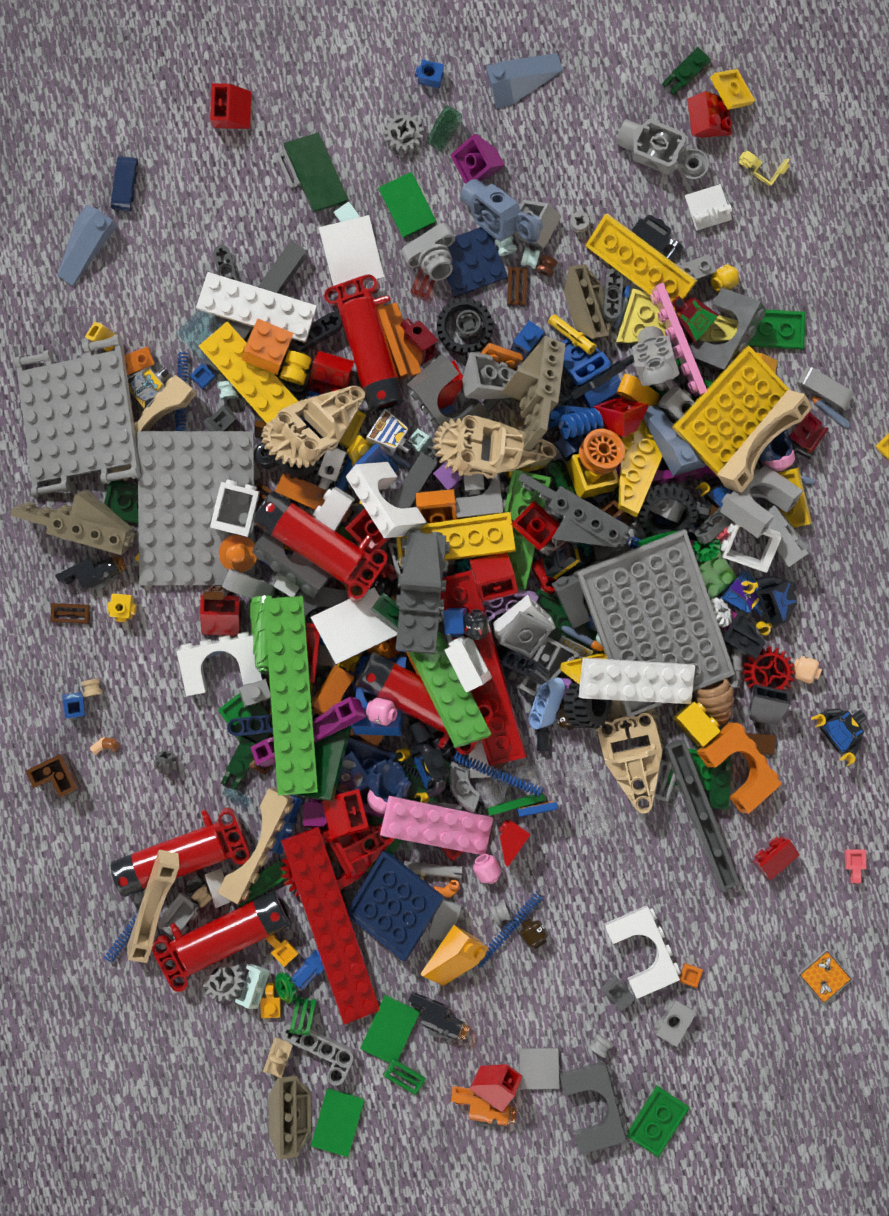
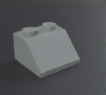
M523 200L519 207L524 214L537 215L543 223V229L538 241L534 244L527 242L521 237L519 232L514 233L512 236L533 247L544 249L554 229L557 227L561 215L548 203Z

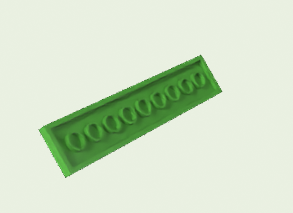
M303 596L264 599L278 796L317 793Z

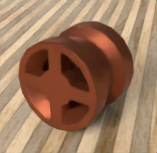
M541 255L539 259L540 264L536 266L535 271L547 277H552L554 274L553 269L557 266L558 261L550 256Z

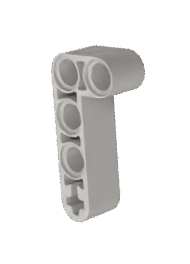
M291 1022L287 1023L282 1032L284 1040L332 1062L327 1075L328 1081L335 1086L342 1084L354 1059L353 1050L312 1029L309 1036L315 1039V1043L307 1044L305 1037L308 1035H302L300 1040H298L300 1034L290 1036ZM296 1022L295 1028L298 1029L299 1023ZM329 1044L333 1050L327 1053L323 1051L322 1046ZM346 1052L350 1055V1059L343 1061L340 1058V1054ZM335 1070L340 1071L342 1077L335 1079L332 1076V1072Z

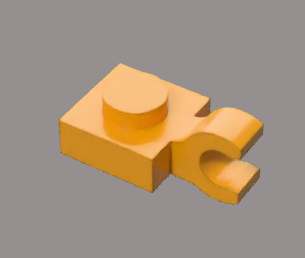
M275 934L266 938L275 948L271 951V954L283 967L299 953L286 938L282 942Z
M266 983V997H262L260 1001L261 1018H280L281 999L280 997H275L274 983Z

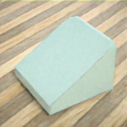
M418 428L408 439L413 443L411 448L419 454L421 452L426 454L428 452L427 446L433 445V439Z

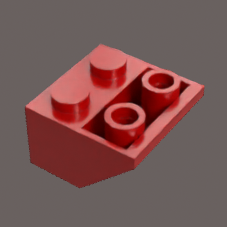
M211 83L210 121L213 128L251 129L252 92L233 84Z
M704 91L687 99L692 136L707 138L732 135L730 112L723 104L721 96Z
M318 351L312 364L308 391L322 395L349 387L353 375L354 361Z
M508 553L486 555L469 560L471 570H474L482 602L518 593L515 574Z
M201 595L200 622L202 635L238 636L241 633L242 598L240 596H226L223 600L203 599V595Z
M359 789L338 794L334 797L333 802L322 801L331 840L370 830Z
M777 836L768 843L770 846L765 851L761 849L754 855L755 860L752 862L768 880L774 879L800 855L792 842L783 836L779 838Z
M508 1064L480 1066L469 1089L475 1095L486 1100L493 1108L502 1112L515 1096L523 1075Z

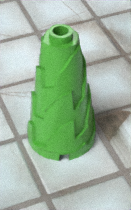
M257 596L250 600L255 668L262 674H269L264 599H271L272 596Z

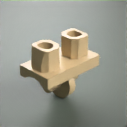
M275 1037L263 1072L282 1078L293 1044Z

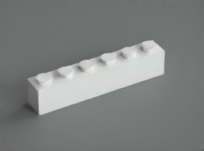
M337 487L332 490L328 489L323 497L325 500L322 507L319 505L313 514L317 520L334 531L337 530L355 501L353 497ZM294 551L293 555L289 554L287 556L290 561L297 565L308 566L314 564L296 551ZM279 572L274 577L276 581L274 587L290 597L296 596L297 591L300 589L298 586L290 583Z

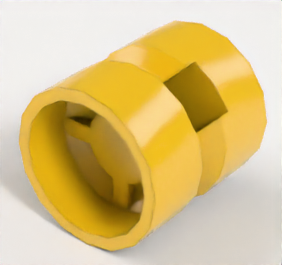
M288 351L285 358L287 365L283 366L280 378L294 384L304 385L307 376L305 370L309 369L312 359L305 354Z

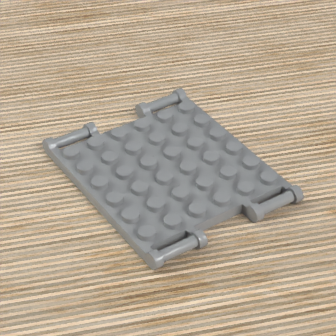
M114 335L112 338L96 342H83V350L86 357L54 364V356L51 350L28 357L19 356L14 358V364L17 368L31 473V493L34 498L48 493L70 491V477L101 471L100 478L103 484H109L114 480L129 477L134 479L141 476L123 341L120 335ZM115 346L114 351L94 355L93 350ZM41 361L46 362V366L25 370V365ZM131 465L130 470L110 473L112 468ZM61 479L60 484L41 487L40 484L42 482Z

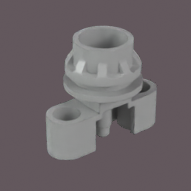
M440 223L404 246L401 253L408 267L416 268L420 266L423 272L429 275L432 280H443L453 270L452 257L448 247L454 243L455 237L447 223Z

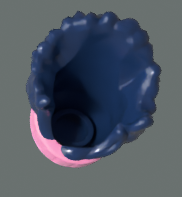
M787 429L776 436L758 458V460L763 461L764 465L775 472L788 469L795 460L793 444Z
M385 759L377 762L369 771L367 784L370 790L367 799L369 806L375 812L385 814L389 796L405 799L408 795L411 782L408 781L409 778L405 776L403 767L398 762Z

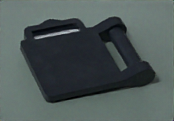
M647 215L644 220L639 219L631 230L660 253L663 252L667 245L671 246V250L666 255L671 261L684 248L679 242L668 237L671 233V228L666 226L662 219H657L652 215Z

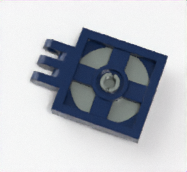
M353 750L344 755L335 796L356 789L362 790L368 786V773Z

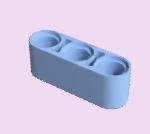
M550 679L545 684L539 685L529 715V723L532 728L540 729L554 723L556 712L559 709L565 692V684L562 679Z

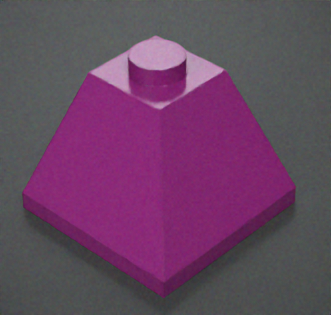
M473 134L450 155L465 185L472 179L482 181L494 175L505 166L497 149L477 134Z

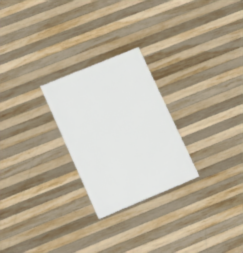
M369 215L319 227L333 286L366 274H371L376 279L384 277Z
M375 587L368 590L361 601L354 602L348 599L311 617L336 664L397 635L396 629L371 610V607L380 597Z

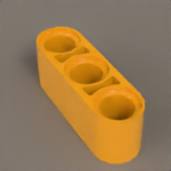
M630 374L623 375L617 389V393L623 398L646 403L648 407L658 405V401L661 398L659 393L649 386H642L640 379Z

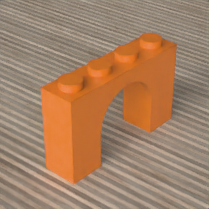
M335 665L311 701V705L314 707L313 711L321 716L333 705L341 702V698L354 679V676ZM351 727L350 735L354 737L355 733L353 727ZM359 735L362 737L361 740L376 746L384 737V735Z
M728 723L712 740L696 752L707 767L714 768L734 752H740L745 756L749 764V776L746 782L729 798L739 812L749 814L782 783L778 779V774L767 764L768 760L756 749V743L746 735L745 728L739 723Z

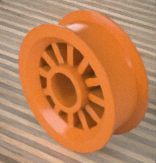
M607 429L591 431L579 448V457L582 464L589 471L596 474H608L614 471L623 460L625 454L624 444L620 437Z

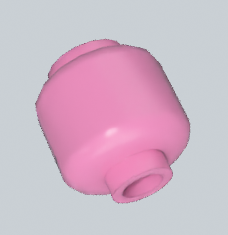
M375 698L368 703L366 715L371 722L387 726L396 719L397 710L392 701Z
M488 854L477 857L473 865V870L481 883H495L502 872L496 858Z

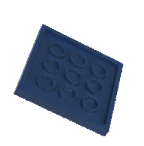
M385 850L382 851L347 913L351 919L404 962L408 960L445 897Z

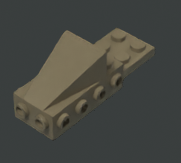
M544 336L541 342L520 365L501 392L520 400V416L525 418L524 425H526V430L522 436L524 441L523 449L529 452L546 433L549 414L558 404L566 344Z
M83 490L75 494L72 506L64 505L57 509L50 507L39 508L36 507L37 504L25 502L13 507L10 514L13 517L48 526L46 534L119 555L129 550L131 544H134L136 539L135 527L128 525L89 490Z

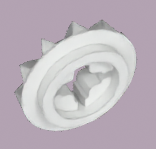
M715 597L711 599L710 602L718 625L726 627L731 624L733 615L730 613L731 609L728 608V604L724 603L722 598L718 599Z

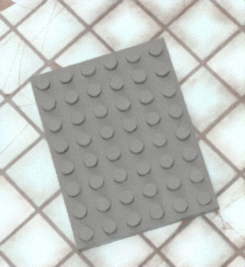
M137 431L138 460L141 476L138 478L139 585H223L228 570L220 562L219 548L227 537L236 534L211 528L210 525L221 482L226 483L228 479L238 482L237 486L245 488L246 484L254 486V432ZM226 488L218 521L245 527L253 495ZM252 524V529H251V533H250L249 538H250L254 543H255V524ZM255 564L243 573L255 577Z
M683 529L576 572L607 659L695 665L692 692L735 675L686 530ZM622 700L629 718L664 704L662 702Z

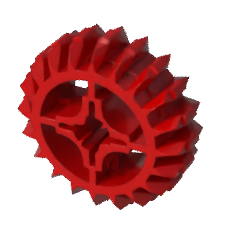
M771 646L766 648V652L763 648L756 660L747 657L751 664L744 663V666L749 668V670L743 671V674H749L748 678H744V682L751 681L747 686L748 689L752 688L754 684L760 685L755 678V671L762 675L761 686L768 687L772 679L776 678L781 679L782 682L775 689L786 691L784 687L790 689L791 685L787 682H794L795 679L791 678L790 675L796 673L795 671H790V668L794 666V663L788 664L791 657L789 656L784 659L783 657L786 652L782 651L778 654L779 648L777 647L772 653ZM763 657H771L765 667L756 665ZM776 660L782 664L784 674L777 670ZM770 668H771V669H772L771 671H773V674H776V675H771V676L767 677V676H766L767 674H765V671H763V670H767V669H770Z

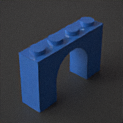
M369 656L360 657V663L356 665L358 677ZM406 657L389 658L392 662L408 670ZM355 680L354 692H356V699H360L366 714L368 706L367 696L369 693L356 687L357 680ZM397 710L396 719L391 721L389 725L384 726L371 722L366 715V718L352 724L351 727H353L354 733L357 735L401 736L403 716L401 710Z

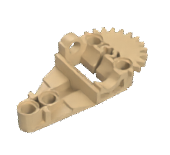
M351 386L301 400L280 410L276 418L272 419L271 422H267L266 427L264 426L261 437H263L262 443L266 444L264 448L271 449L270 455H277L275 460L283 459L282 464L288 461L290 467H293L294 463H296L298 468H301L302 464L307 468L309 463L313 466L325 452L333 451L337 447L352 418H354L365 397V391L358 386ZM302 416L323 437L322 439H320L310 428L305 429L306 424L301 420Z
M470 415L465 416L462 421L458 418L456 423L453 419H450L449 424L445 421L443 426L440 425L438 427L439 431H436L434 434L437 438L433 439V442L436 443L433 449L439 450L435 456H442L439 462H446L445 468L452 467V473L458 471L459 476L463 474L468 476L482 474L487 479H494L500 472L515 471L530 465V468H534L535 465L547 466L557 454L556 447L543 439H540L530 452L524 450L523 431L500 422ZM482 439H491L489 462L481 460Z
M612 700L611 712L605 724H610L613 731L607 733L603 730V726L598 729L596 728V731L599 732L598 736L605 764L635 809L640 813H647L653 805L663 751L661 734L656 721L658 715L652 713L656 708L654 707L629 718L622 700ZM646 715L651 719V722L643 724L640 718ZM624 720L631 723L629 726L631 738L648 735L651 744L615 753L612 747L613 742L628 739L627 728L625 725L622 726ZM636 780H642L645 786L642 788H637L634 785V782ZM647 799L649 805L643 807L639 804V800Z

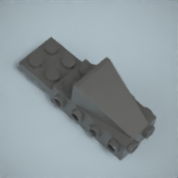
M524 473L519 477L518 480L522 482V487L532 492L537 490L539 497L550 502L548 506L552 509L550 513L563 519L553 538L617 548L620 545L624 546L630 536L627 533L631 527L561 486L555 492Z
M412 530V532H407V537L402 540V550H405V557H401L400 569H403V575L399 576L398 588H401V595H397L396 607H399L400 610L396 651L436 654L440 611H444V599H441V593L446 590V580H443V572L447 573L448 569L445 553L449 554L450 542H446V535L440 532L423 534L422 531Z

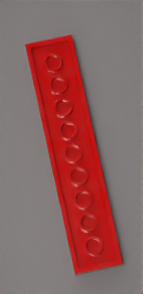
M473 569L443 578V580H446V590L441 593V599H444V610L467 607V613L471 612L472 609H480L486 614ZM489 626L487 635L483 636L482 639L473 641L492 678L483 685L470 690L476 703L485 699L492 704L493 715L487 725L491 735L481 739L488 765L492 766L525 758L527 754ZM485 707L479 709L482 714H486L489 711Z
M316 827L281 840L342 1023L345 1025L379 1011L380 1008L319 828Z

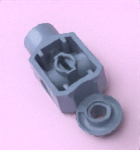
M472 179L466 183L461 191L460 198L463 203L470 207L476 224L499 242L504 241L516 232H519L521 237L529 243L534 244L538 241L543 229V223L537 215L524 214L516 200L494 184L486 186L478 179Z

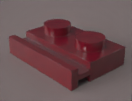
M809 412L795 426L789 437L802 448L806 447L810 454L815 450L829 428H824L822 422Z

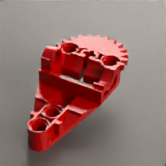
M383 823L377 826L369 825L370 830L333 840H331L329 828L319 829L324 844L329 843L344 871L342 875L336 878L340 890L358 880L381 855L382 851L394 841L395 838H382L380 835ZM371 838V839H372V844H371V846H370V847H365V846H364L365 841H366L367 839ZM282 859L286 866L280 867V869L286 871V873L281 875V878H288L284 885L291 884L289 891L292 892L296 889L295 896L298 897L299 893L287 859Z

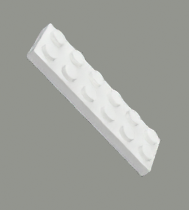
M208 272L196 309L254 327L258 318L294 333L292 339L306 343L317 305Z
M583 658L579 697L586 699L691 704L695 665Z

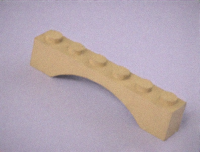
M177 375L171 377L166 382V387L163 391L154 397V402L151 406L147 407L142 412V417L139 421L134 423L137 450V431H149L166 414L187 407L198 393ZM131 465L112 468L110 470L113 473L126 471L131 469Z
M787 390L717 474L726 488L740 493L745 490L754 479L756 463L766 446L781 432L801 422L813 408L805 394Z
M268 788L260 805L262 830L258 845L252 856L242 867L225 876L218 894L236 904L247 901L251 894L249 889L252 883L255 884L260 875L258 871L261 866L265 865L268 859V850L272 849L277 840L275 836L278 831L282 830L285 824L284 818L293 808L294 804L292 801L294 797L290 795L278 796L277 788Z
M164 850L158 851L127 945L128 960L148 962L159 915L166 895L173 885L179 869L178 853Z

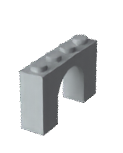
M482 439L481 460L489 462L491 439ZM502 472L498 473L494 479L491 478L490 486L483 494L474 497L455 498L457 520L503 513L506 507V500L501 498V493L504 492V482L499 480V474H502Z
M765 465L760 470H755L754 479L742 493L733 490L731 494L725 495L721 502L723 506L720 512L759 538L768 530L774 515L757 504L752 497L765 498L785 512H788L797 504L803 490Z

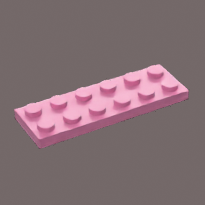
M661 283L652 289L650 298L653 305H657L659 309L657 314L660 322L666 326L665 335L670 336V340L673 343L676 359L679 358L681 366H679L683 377L686 376L688 380L686 384L690 394L696 397L705 393L707 389L664 283Z
M389 796L380 835L483 855L486 854L493 817Z

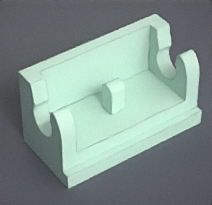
M247 964L246 969L249 972L241 997L239 999L236 998L235 1003L247 1009H256L259 1007L270 971L255 964Z

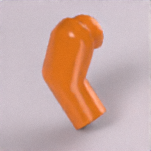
M451 880L444 888L434 886V889L445 898H451L460 890V883L457 880Z

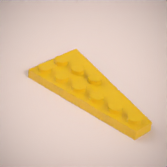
M642 419L637 431L628 434L627 437H621L625 454L620 462L618 509L637 517L662 458V454L644 419Z

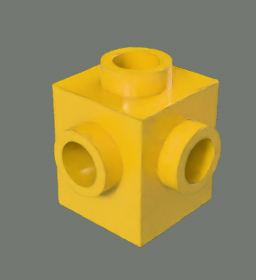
M112 594L111 602H108L107 612L110 613L109 617L115 618L116 622H127V619H132L133 615L136 614L137 608L136 604H134L135 597L132 595Z

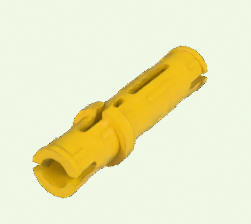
M556 314L549 318L548 324L570 339L574 346H579L588 355L594 353L597 345L587 339L584 333L575 330Z

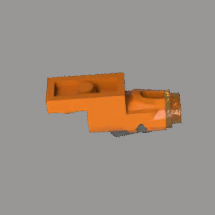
M452 1086L451 1102H455L458 1105L470 1104L468 1118L477 1121L479 1126H510V1124H515L517 1108L507 1105L501 1112L493 1108L483 1098L475 1095L471 1089Z

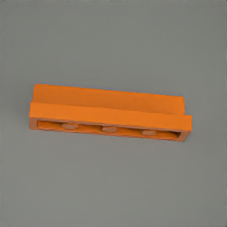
M392 303L386 306L383 304L377 306L400 380L421 373L418 361L403 341L404 330L400 326L403 318L398 304Z
M282 474L275 489V492L314 510L319 505L322 507L325 502L323 497L328 491L303 479L298 480L297 477L292 479L289 474ZM350 509L348 510L347 514H346L345 517L343 518V520H342L343 523L346 522V520H347V518H348V516H349L348 514H349V512H350Z

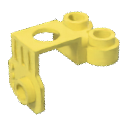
M743 152L738 162L746 169L752 167L751 174L768 186H771L779 174L783 175L790 166L787 164L790 159H784L771 180L768 181L756 172L762 161L751 152Z

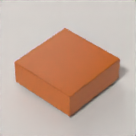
M684 963L678 982L697 988L703 969Z

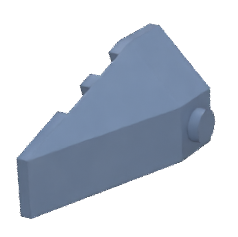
M558 53L508 60L486 66V76L496 109L517 103L524 96L530 94L563 71Z
M86 205L75 220L57 276L71 286H74L116 229L117 225L98 209Z
M658 405L648 407L643 419L672 475L677 476L705 467V462L696 454L690 444L685 442L672 429L675 423Z

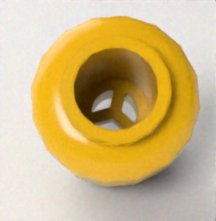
M727 264L721 266L716 272L712 273L711 286L717 292H720L721 288L731 290L739 283L738 270Z

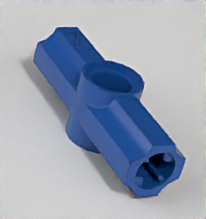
M290 795L294 797L292 801L294 804L289 814H286L284 818L285 824L282 830L278 831L275 836L277 839L272 849H269L278 854H282L284 851L281 840L288 838L292 834L293 826L297 821L296 816L303 799L294 795Z
M318 949L313 951L304 961V965L292 977L293 983L302 990L316 975H319L324 970Z

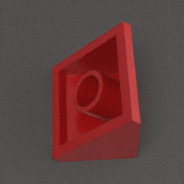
M533 501L511 525L540 551L553 538L560 523Z
M365 508L345 528L359 544L367 535L372 536V540L366 549L370 554L374 550L379 549L389 539L382 536Z

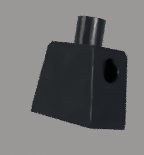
M754 684L749 706L750 720L754 721V726L758 729H763L766 724L777 725L791 705L790 692Z

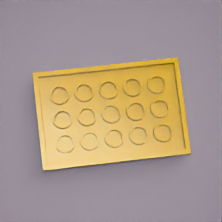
M747 346L710 385L707 391L673 425L672 429L685 442L690 444L696 454L717 475L787 390L790 389L750 346Z

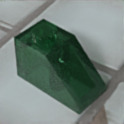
M446 104L436 119L426 143L442 152L462 123V114Z

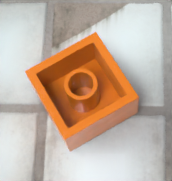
M257 318L245 346L242 361L278 375L294 333Z
M454 489L416 493V505L427 522L426 524L457 520Z

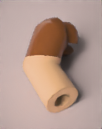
M103 737L92 745L90 750L95 755L103 749H110L112 752H116L120 745L114 738Z

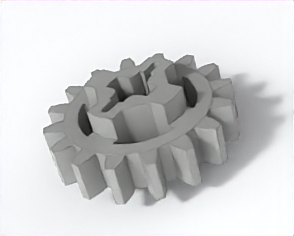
M401 111L399 116L393 113L394 118L388 117L389 124H384V129H386L383 131V135L386 137L385 142L390 143V149L396 147L397 153H399L400 149H403L404 153H406L408 148L414 151V145L420 146L418 140L423 141V135H421L424 133V128L421 127L422 121H417V115L411 117L410 111L407 115H404V112ZM406 127L407 132H404V134H402L401 137V132H403V130ZM391 133L397 137V141L392 137Z
M224 958L223 961L220 960L216 962L217 964L210 965V970L205 969L208 975L202 978L207 980V983L203 985V987L209 988L206 994L212 995V999H219L221 1002H224L225 998L231 1001L232 995L238 997L237 991H243V988L240 986L241 983L246 982L241 979L245 975V972L239 971L242 966L236 965L234 960L229 961L228 958Z

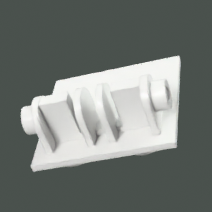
M721 184L685 195L696 231L732 220L730 214L732 208L730 204L727 205Z

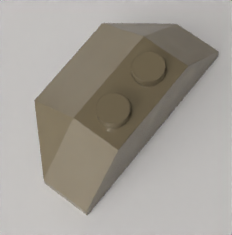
M586 264L570 266L564 295L575 328L591 339L609 336L612 322H607L602 316L604 291L601 282L588 270L589 268Z
M297 1076L278 1078L269 1094V1136L278 1159L282 1160L298 1157L301 1148L311 1133V1092Z

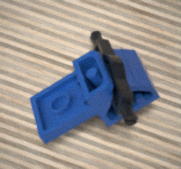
M585 335L586 338L589 339V340L593 343V341L591 340V338L588 337L587 335ZM567 338L562 341V343L566 344L563 368L570 376L573 388L559 398L561 405L571 399L575 400L581 397L588 408L591 409L594 406L621 397L617 393L621 382L617 374L635 362L633 355L611 365L605 354L600 352L597 347L594 353L588 355L579 346H574L570 339Z

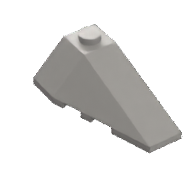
M471 352L462 378L465 397L474 399L513 398L501 392L516 371L507 367V364L504 362L498 363L492 360L493 357L487 354Z

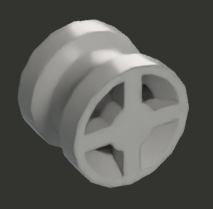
M577 211L571 216L570 228L575 233L585 232L588 228L589 217L585 212Z
M504 901L498 906H490L496 925L500 924L503 920H511Z
M597 1034L595 1042L591 1043L589 1048L601 1057L606 1058L607 1051L614 1044L600 1034Z

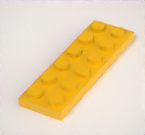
M609 214L604 215L585 245L649 295L652 294L651 291L655 286L664 283L671 302L677 296L684 300L697 282L695 278Z
M227 321L202 342L199 348L267 424V422H271L272 419L276 418L280 410L299 401L274 373L242 361L247 343Z
M510 512L429 523L419 530L423 534L440 532L446 535V542H450L449 554L445 553V561L516 551ZM407 536L396 537L399 564L401 557H405V550H402V540Z

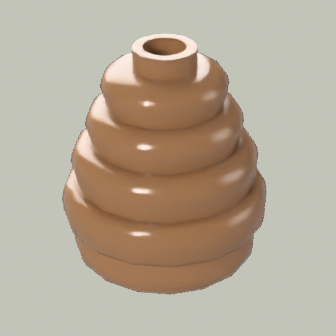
M725 678L696 690V701L706 709V715L710 718L713 717L719 725L727 723L732 717L734 689L729 681Z

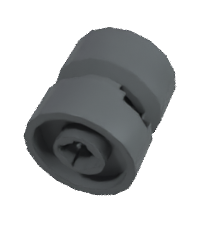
M465 310L457 316L456 331L462 339L472 340L476 338L481 329L480 317L475 311Z

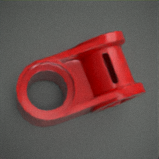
M545 557L534 561L531 569L538 579L542 590L548 594L555 593L554 588L546 586L548 580L556 582L558 579L546 576L543 565Z

